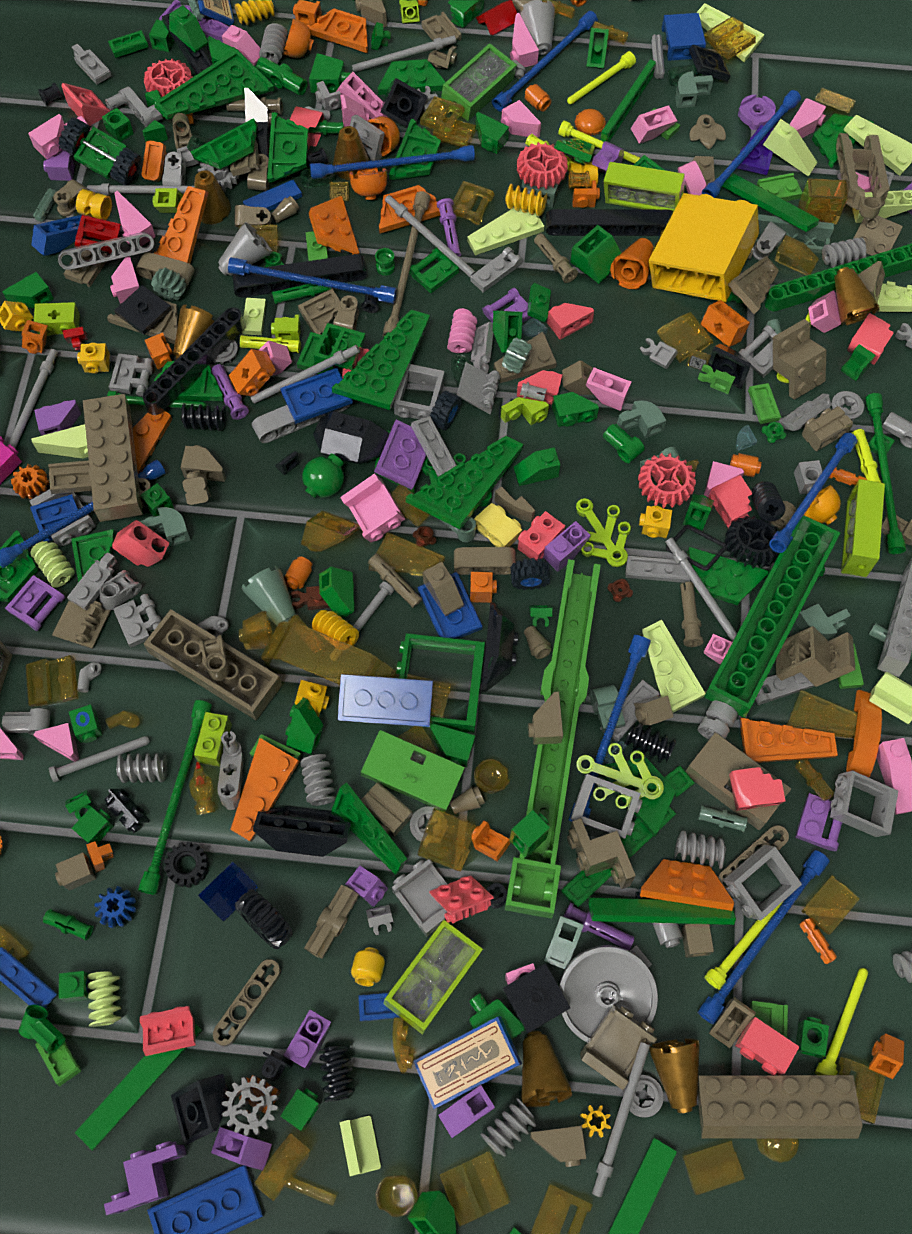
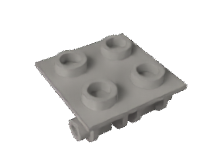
M466 362L457 396L491 414L500 380L499 372L493 370L487 374Z

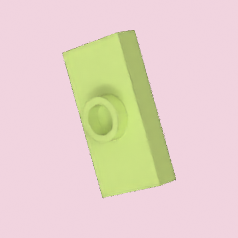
M246 298L242 334L262 335L267 304L266 299Z

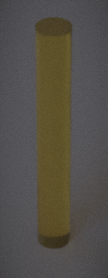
M265 1167L262 1177L329 1205L333 1206L337 1195L271 1168Z

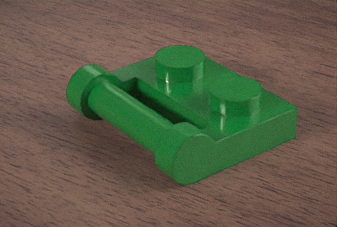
M437 247L419 263L411 265L409 274L430 294L459 273V267ZM437 259L439 261L423 274L420 273L422 269Z

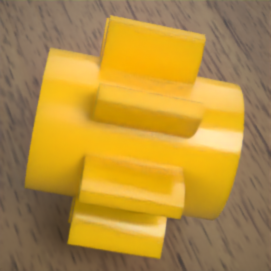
M590 1105L588 1106L589 1113L587 1115L580 1114L581 1118L585 1119V1124L581 1125L582 1129L587 1128L589 1130L588 1137H592L594 1132H597L601 1138L603 1137L602 1129H611L606 1124V1119L611 1115H604L602 1113L603 1106L601 1105L597 1108V1111H594ZM592 1114L595 1117L601 1118V1122L598 1123V1129L595 1125L591 1126L589 1123L592 1120Z

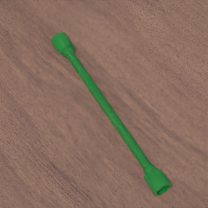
M872 393L866 396L865 401L869 415L873 418L882 483H885L884 496L890 529L887 535L888 552L896 555L904 553L906 545L902 532L898 529L881 421V413H883L882 395Z
M195 700L191 715V720H193L192 730L187 741L168 810L166 811V819H164L162 830L160 831V839H158L159 842H157L151 865L147 871H144L140 881L139 892L157 895L161 878L158 866H160L159 863H161L163 852L165 851L167 837H169L168 834L171 831L173 817L176 814L178 800H180L182 794L181 792L205 713H210L212 709V704L206 701Z

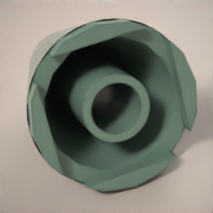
M276 565L274 566L276 570L271 571L270 568H267L248 579L250 584L247 587L243 584L241 589L277 627L282 626L286 628L295 622L296 613L282 571Z

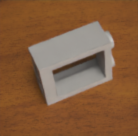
M410 364L394 401V414L402 418L410 417L418 420L430 416L436 400L442 394L445 383V371ZM407 382L435 387L430 406L402 401Z
M853 770L838 774L835 782L834 799L831 802L830 818L874 837L890 835L898 790ZM852 787L875 796L871 822L848 812Z
M586 774L570 819L574 821L581 818L584 825L606 833L617 831L619 837L625 839L626 835H631L635 822L632 821L634 812L638 813L642 800L639 797L641 793ZM593 784L632 797L621 830L583 817Z
M763 845L724 879L728 886V893L741 904L740 909L747 918L760 921L802 885L777 848L769 845ZM766 862L782 886L757 906L742 885V882Z

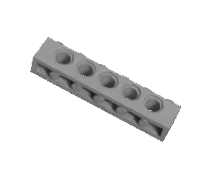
M912 558L903 573L877 668L897 677L901 675L909 664L912 652Z

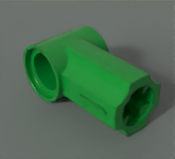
M617 424L610 425L603 434V438L617 450L619 457L627 464L645 451V447L640 439L637 437L631 438Z
M36 1004L29 1005L25 1010L18 1029L20 1035L27 1039H35L49 1054L57 1052L64 1044L66 1038L47 1020L48 1011L46 1008Z

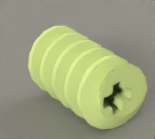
M42 541L31 549V556L53 588L63 586L75 574V570L70 568V563L66 561V557L62 555V551L58 549L56 543Z
M108 971L88 974L87 977L94 980L88 983V988L94 990L88 994V998L95 1000L89 1003L88 1008L96 1010L88 1015L89 1019L96 1020L89 1024V1026H106L121 1020L120 1016L114 1015V1012L120 1010L121 1006L113 1005V1002L120 999V996L113 995L114 991L120 989V986L113 985V982L120 979V976L112 975V972Z

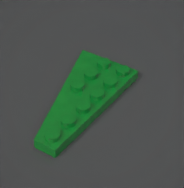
M236 49L155 101L154 107L168 120L172 119L177 113L187 115L245 99L244 88H249L257 96L274 91V85Z
M410 310L396 324V327L384 336V339L379 344L373 346L357 362V366L351 372L348 371L343 376L344 378L332 387V393L390 410L430 321V315Z
M504 436L489 445L487 450L478 455L476 453L471 456V460L466 463L462 462L437 477L435 482L422 486L417 493L409 494L406 496L405 502L460 530L523 450V444L508 436Z

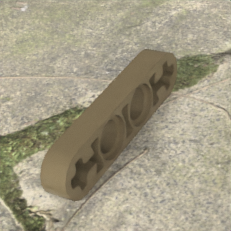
M779 825L771 827L718 875L722 885L724 882L723 876L726 878L738 868L739 861H746L753 855L756 846L769 845L775 846L777 850H780L789 839L787 830ZM780 833L782 835L780 840L770 845L768 842L774 837V834Z
M265 960L258 966L213 1031V1038L217 1044L229 1046L235 1042L279 979L281 969L276 961ZM273 965L275 975L267 976L265 982L269 984L265 987L256 978L259 976L263 979L266 974L264 968L266 966L270 968ZM258 985L261 987V995L257 999H251L248 996V990L251 986ZM238 1006L245 1007L247 1011L245 1018L242 1020H236L233 1016V1012ZM228 1018L234 1024L239 1025L237 1029H235L233 1026L231 1027V1029L228 1032L229 1035H231V1037L228 1040L224 1038L222 1041H220V1030H227V1028L230 1026V1024L226 1022Z

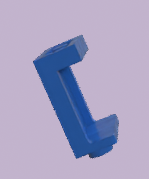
M699 13L664 15L661 29L662 32L666 33L668 61L692 59L689 52L692 45L705 48L706 42Z

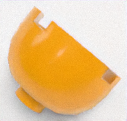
M831 485L822 489L804 515L819 523L825 522L827 525L837 519L835 514L840 510L841 506L840 496Z

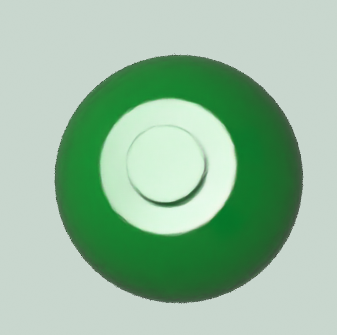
M332 453L327 458L319 456L310 460L302 473V481L306 487L305 492L313 498H316V496L328 498L335 495L341 489L344 482V473L341 468L344 462Z

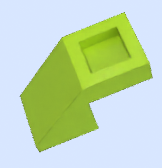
M399 0L402 23L420 22L417 0Z
M518 397L501 406V419L506 423L510 420H516L522 414L530 425L536 422L540 423L548 416L549 405L547 402Z

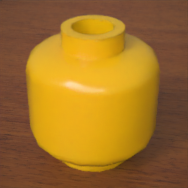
M367 947L365 950L358 951L354 956L351 974L355 978V982L367 987L378 983L382 978L385 959L375 948Z

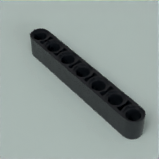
M552 209L545 214L546 233L551 236H586L599 225L612 236H662L674 211L669 209Z
M359 254L264 267L343 283L360 281L367 277L364 257ZM245 273V276L232 275L234 294L240 298L272 294L273 291L307 284L255 273Z
M231 307L225 310L143 393L142 398L149 414H161L243 331V317L238 308Z

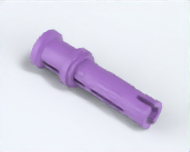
M450 198L441 199L437 202V208L440 210L441 217L439 220L444 226L447 247L460 257L461 252L455 227L457 217L452 207L454 202ZM450 233H452L454 244H452Z
M217 364L213 366L211 371L225 396L224 403L230 408L231 417L235 420L244 418L249 410L243 405L242 396L235 391L223 365Z
M569 903L564 917L584 924L581 932L589 931L626 950H630L634 936L628 935L602 921H592L590 911L586 913L574 907L573 903Z

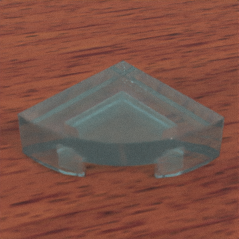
M535 318L530 319L522 326V334L529 337H535L541 332L544 334L548 332V328Z
M749 425L744 426L737 435V451L757 443V439Z
M621 740L618 744L621 745L623 754L627 745ZM614 745L611 753L617 754L619 747ZM606 754L603 760L605 764H611L615 761L614 757L610 754Z

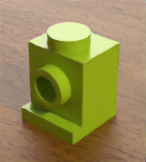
M156 188L155 195L153 196V205L160 213H176L183 194L177 188Z
M295 315V318H275V323H271V334L275 335V338L283 337V339L300 340L301 324L299 315Z

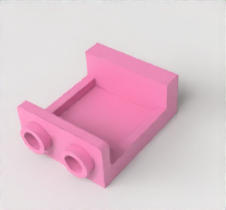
M375 473L341 496L343 503L350 508L361 527L363 537L371 543L380 540L383 534L397 528L405 520L385 483Z

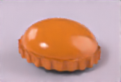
M585 109L578 113L575 118L577 130L590 136L602 132L606 125L603 115L595 109Z

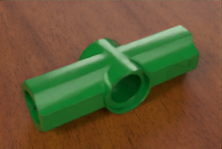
M263 57L258 59L256 68L265 77L269 78L275 87L279 89L285 87L298 95H303L306 92L307 80L294 74L287 64L278 65Z

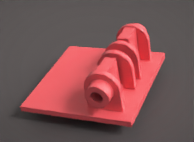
M472 876L462 877L455 882L441 885L429 891L431 896L447 911L444 917L448 923H456L462 920L463 916L468 918L469 913L473 916L488 910V907L491 906L490 900L494 899Z

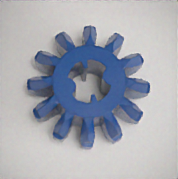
M117 886L115 891L107 888L106 896L99 894L102 902H96L94 906L99 909L95 916L101 918L100 923L102 925L108 923L110 928H114L116 924L124 927V919L132 921L129 912H136V908L131 906L136 902V899L130 897L131 892L129 890L123 891L121 887ZM114 904H117L119 907L117 911L112 908Z

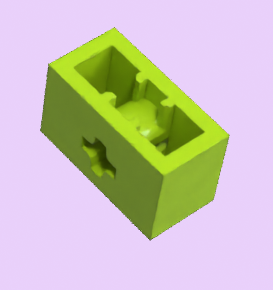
M75 302L35 304L34 322L48 325L47 336L63 334V330L79 327L80 313Z
M209 712L205 713L194 753L199 763L220 767L224 747L221 736L225 732L230 734L232 726L228 716Z

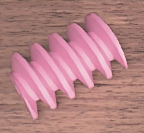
M462 308L456 310L453 314L447 349L451 352L468 353L473 348L472 344L474 343L473 338L475 337L477 318L469 310Z

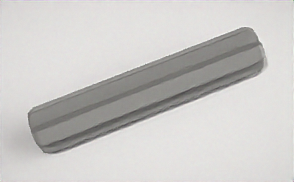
M654 34L652 36L653 60L656 61L654 75L656 79H663L665 69L662 37L660 34Z

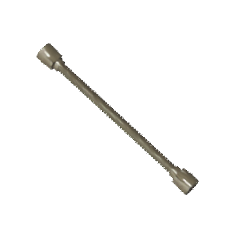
M424 191L416 193L413 210H415L414 217L419 222H421L422 215L428 209L431 198ZM413 226L392 314L385 323L383 337L388 332L390 333L399 322L398 317L419 232Z

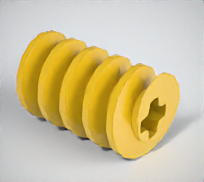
M248 0V4L246 1H243L241 5L239 3L235 4L239 22L242 24L244 21L247 26L249 25V19L254 24L255 17L262 21V15L268 19L269 12L272 17L275 16L272 0Z
M510 184L505 201L508 209H513L514 207L516 211L521 209L523 213L529 211V214L533 215L536 212L537 216H541L546 207L547 193L542 197V191H539L536 196L534 189L528 194L527 187L524 188L523 192H520L519 185L513 190V184Z
M320 610L313 618V630L339 651L350 649L359 638V631L334 611Z

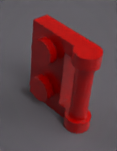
M82 215L75 239V246L80 247L97 243V241L84 239V236L104 241L118 238L121 224ZM103 246L101 251L111 254L112 249L109 246Z

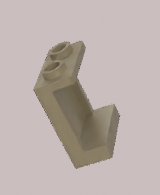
M613 1005L581 1051L580 1057L583 1062L624 1090L629 1082L627 1077L631 1073L640 1043L643 1042L650 1045L651 1042L655 1043L657 1038L653 1033L655 1029L643 1020L641 1023L637 1022L632 1018L634 1014L624 1006H621L619 1009Z

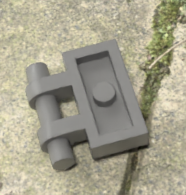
M118 354L109 389L119 393L131 394L132 387L137 388L136 394L143 396V393L149 386L148 378L153 371V360L146 358L144 363H139L138 356ZM136 372L141 373L140 379L135 378Z
M148 594L140 596L142 602L140 606H136L134 600L113 608L130 648L145 642L149 637L148 631L155 630L162 621L161 617L157 616L156 606L153 600H150ZM147 613L149 620L144 623L141 615Z

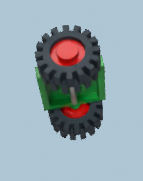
M72 117L67 122V125L64 126V131L61 132L62 136L59 137V147L73 155L76 161L108 179L111 175L112 179L122 185L130 184L131 180H134V176L137 175V170L140 169L139 165L141 164L142 157L127 148L125 144L94 126L89 131L90 127L88 124L76 117Z

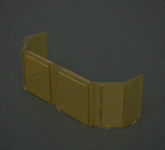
M279 622L261 655L262 660H264L267 666H269L272 659H279L339 685L341 674L396 677L394 669L371 653L335 640L328 635L295 622L293 624Z

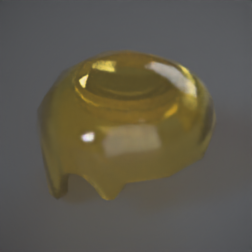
M487 759L481 761L474 770L475 784L485 793L494 794L501 792L510 782L507 773L508 769L498 760Z
M756 1139L759 1151L775 1162H788L798 1152L799 1139Z
M402 1174L385 1177L378 1184L375 1193L377 1206L392 1217L409 1214L418 1198L415 1183L409 1177Z

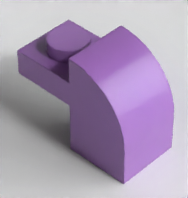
M605 141L602 149L593 157L592 165L597 166L598 171L606 174L609 162L622 163L624 149Z

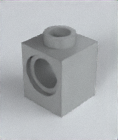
M819 460L798 463L794 476L800 494H808L822 474Z

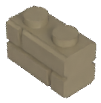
M840 406L832 410L828 408L821 413L819 418L815 419L813 417L804 424L805 428L802 436L815 451H819L839 439L844 433H849L853 421L845 415Z
M200 470L188 472L186 474L187 477L182 482L184 491L187 492L185 494L187 504L193 505L207 502L211 494L207 486L206 474H201Z
M379 782L361 799L386 833H390L394 837L411 820L413 815L409 808Z

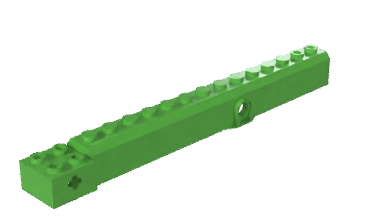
M568 559L552 659L544 670L540 695L544 696L545 702L554 692H559L563 739L561 743L537 745L526 816L532 810L536 814L541 813L548 820L550 829L547 839L527 858L521 853L519 858L513 857L505 910L550 919L554 915L561 866L555 865L577 717L579 706L582 702L585 703L588 690L589 676L585 665L601 566L600 564H594L592 576H586L583 573L574 574L575 560Z

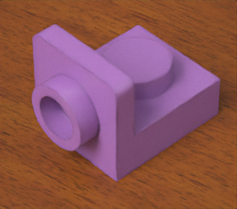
M361 866L357 868L345 884L373 907L383 898L388 889L378 877Z

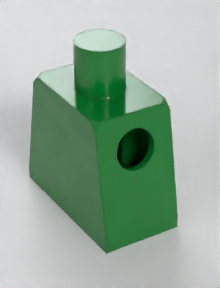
M317 53L309 77L310 91L315 93L317 91V83L324 81L329 93H334L351 73L345 72L342 60Z
M479 993L469 1001L477 1013L469 1019L472 1029L500 1016L511 1040L525 1031L521 1022L499 999L488 1004L483 995Z

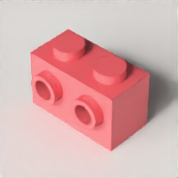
M545 511L541 516L535 517L527 531L521 532L518 537V550L530 559H542L545 546L565 530V525Z
M756 1017L752 1018L735 1044L736 1047L741 1049L740 1054L749 1060H757L763 1064L762 1069L773 1076L786 1073L799 1049L798 1045Z

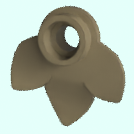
M706 114L698 118L696 125L691 128L689 133L691 141L700 139L708 150L713 147L716 139L721 141L726 139L724 128L720 124L715 123L710 115Z

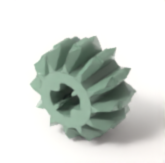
M164 268L159 269L155 273L151 285L153 290L158 292V296H163L164 299L168 298L170 301L174 299L179 300L186 289L185 279L179 276L180 273H175L173 269Z
M514 338L505 353L502 367L512 373H520L531 353V344L523 339Z

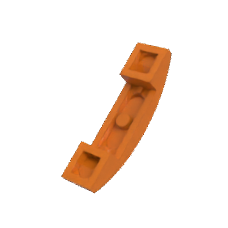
M857 690L854 711L858 712L854 747L853 751L848 753L846 772L853 770L870 778L880 743L882 708L869 701L871 693Z

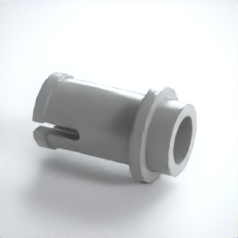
M527 382V384H522L520 395L523 398L530 397L544 401L547 389L529 385V382Z

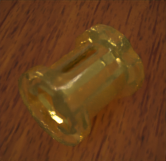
M569 171V188H573V186L589 188V171H585V173Z

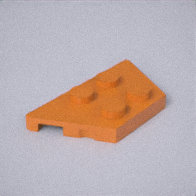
M334 8L327 12L326 15L317 18V23L310 26L307 24L312 36L365 53L368 52L366 18Z
M417 185L383 195V207L379 224L380 234L410 225L403 217L400 218L395 213V210L385 202V198L388 195L392 196L399 204L405 205L408 208V212L415 216V210H413L415 195L419 191L426 192V190ZM429 194L431 197L429 206L424 215H422L421 221L440 216L436 197L432 194Z
M342 196L310 208L309 217L318 244L331 247L338 252L343 249L352 253V255L359 254Z
M663 859L641 887L640 897L729 911H732L734 906L733 899L712 868L700 864Z

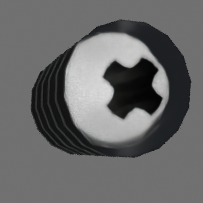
M183 403L181 421L186 429H191L192 427L194 430L199 428L207 430L209 428L210 431H214L217 428L218 431H223L226 424V408L223 406L222 411H220L219 406L215 405L214 411H212L211 406L207 405L206 410H204L202 404H199L198 410H196L195 405L191 404L190 409H187L186 403Z
M768 481L760 482L754 486L751 498L759 516L768 522L779 520L785 513V505L776 486Z
M634 723L624 746L628 747L633 743V751L641 747L643 755L648 751L650 752L649 759H653L658 755L657 763L660 764L664 759H666L667 763L676 744V739L668 743V735L659 739V731L651 735V727L643 731V723H640L637 727H634Z
M333 1046L320 1049V1051H325L326 1053L320 1055L319 1060L327 1062L320 1069L321 1071L328 1072V1074L322 1077V1081L329 1083V1085L323 1088V1092L331 1093V1095L324 1098V1102L350 1099L349 1095L355 1092V1088L347 1086L354 1081V1078L346 1077V1074L353 1070L352 1067L345 1066V1063L351 1060V1057L344 1056L343 1054L350 1050L348 1046Z

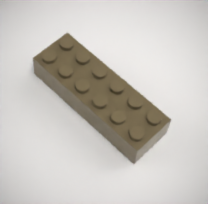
M125 394L83 400L94 512L100 522L143 515L131 410Z
M170 609L144 642L148 653L257 721L281 688L280 677L224 642L229 674L220 681L212 679L205 666L199 640L207 641L217 637ZM216 665L213 669H219L222 665Z
M853 1075L698 1076L697 1096L702 1138H859L863 1125Z

